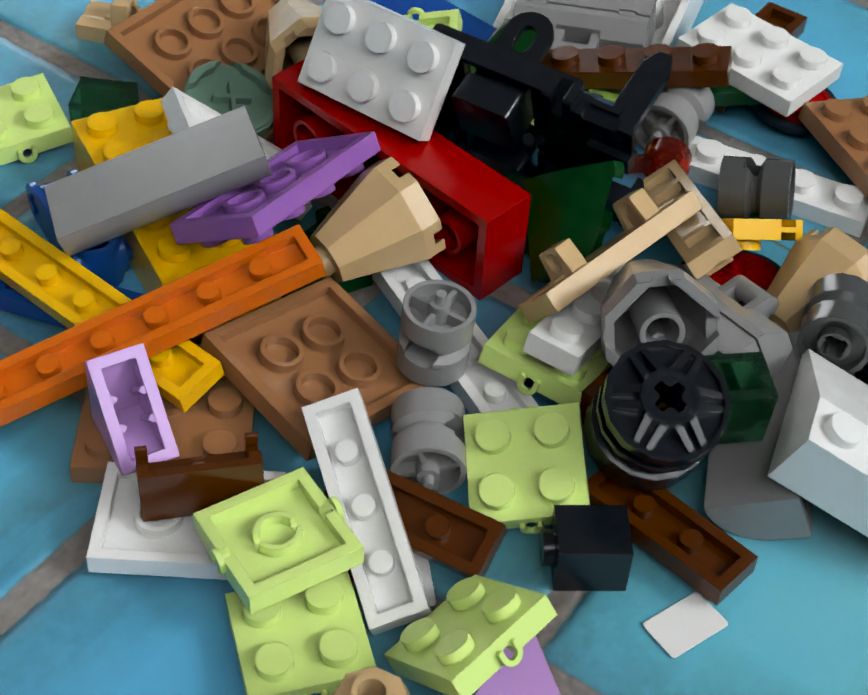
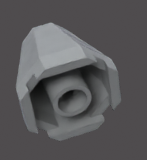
M654 259L628 261L613 277L601 305V339L605 360L614 366L620 356L640 343L658 340H669L689 345L710 359L720 349V334L717 330V319L720 320V305L712 293L681 268Z

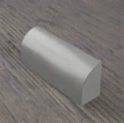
M244 105L44 186L56 239L68 256H72L271 176L273 173Z
M799 331L788 333L793 349L780 373L773 378L769 377V381L745 398L727 385L728 392L735 394L736 398L731 403L728 427L708 454L704 510L715 524L740 537L765 541L812 537L813 504L767 476L801 361L796 346Z

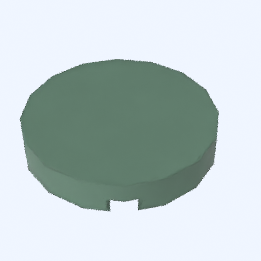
M210 61L194 69L186 79L183 93L220 114L245 105L257 135L262 138L267 136L274 126L273 90L261 72L239 62H233L232 66L220 65L221 61Z

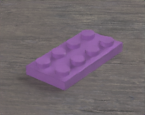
M375 131L293 142L267 159L273 175L201 203L170 223L169 225L176 243L200 242L203 248H211L233 239H241L243 244L249 245L271 237L274 234L273 227L278 223L303 214L306 211L304 206L312 199L332 193L336 189L334 183L341 178L353 176L364 170L363 163L381 151Z

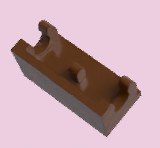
M257 432L244 433L245 451L152 463L148 462L146 445L134 447L143 522L192 516L197 511L263 484V459L261 450H258Z

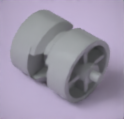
M709 87L664 88L635 132V139L639 145L648 153L659 158L669 159L681 155L714 112L715 100Z
M435 279L415 284L404 295L396 361L400 371L411 381L424 386L441 387L458 381L465 374L468 367L471 338L477 312L476 301L468 290L454 282Z
M418 387L402 393L396 398L391 407V436L393 441L390 450V471L443 496L457 490L464 483L467 474L466 450L463 444L465 437L463 421L465 407L457 395L443 388Z

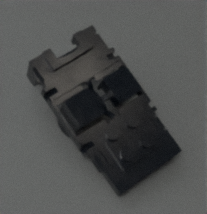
M525 12L512 17L504 26L494 44L441 23L433 27L434 30L465 43L464 50L434 126V131L524 190L525 179L600 162H624V173L629 174L637 157L635 132L670 80L672 56L659 51L641 61L616 101L612 102L603 98V95L585 91L583 80L541 64L554 41L553 25L541 13ZM532 30L537 33L527 50L519 52L513 49L523 32ZM471 66L478 68L475 73H471ZM639 177L631 188L615 181L611 183L605 209L614 212L612 220L619 223L620 227L622 225L612 205L628 193L639 188L644 189L643 179Z

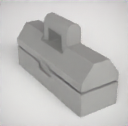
M516 0L513 17L525 12H536L546 16L554 29V41L550 49L560 46H574L577 49H595L606 45H619L623 48H646L651 45L655 34L656 0Z
M669 264L681 268L696 280L686 264ZM705 274L696 281L712 293L720 305V320L717 319L720 349L710 360L724 377L726 384L745 398L769 381V377L773 378L780 373L793 349L788 333L768 319L776 312L779 303L777 298L743 275H737L721 286ZM742 301L746 305L741 306L740 304H738V302Z

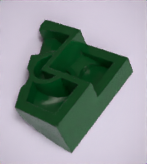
M607 161L588 164L525 179V191L531 194L528 217L531 281L551 282L539 255L562 240L570 238L584 258L602 246L604 235L610 229L614 212L605 209L613 178L623 179L625 172L624 162Z

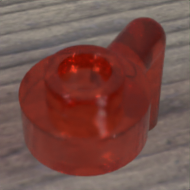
M658 137L647 144L644 154H637L634 166L629 174L643 173L648 177L675 159L688 176L692 153L689 147L679 139Z

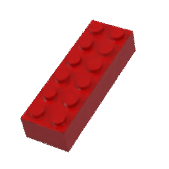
M305 59L272 76L275 146L283 150L295 141L375 131L381 151L363 163L364 170L378 161L392 156L400 164L392 170L399 178L409 172L418 181L441 221L442 230L434 234V239L444 238L446 248L428 259L436 270L456 284L464 287L478 300H482L522 272L531 201L530 193L434 130L429 141H418L298 82ZM362 171L353 176L341 178L334 183L336 189L330 194L340 200Z

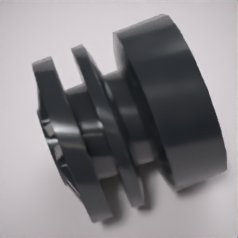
M669 340L640 343L620 356L586 409L583 434L588 454L604 475L622 487L643 492L672 487L686 478L695 469L701 459L714 448L728 427L731 400L724 377L708 357L689 345ZM661 402L668 406L664 412L657 407Z

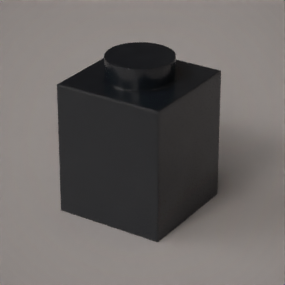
M554 505L551 528L541 529L539 540L541 566H551L553 591H626L634 555L627 505Z

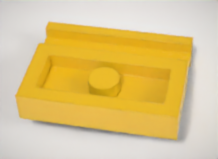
M721 219L732 232L742 250H761V240L797 241L803 237V220Z

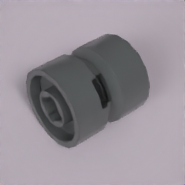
M724 156L718 181V216L721 219H749L752 214H757L759 219L791 220L796 179L795 160L766 158L760 166L756 165L752 157Z
M837 273L829 274L813 284L808 292L796 343L800 358L805 351L810 349L849 374L860 371L868 362V282L855 275Z

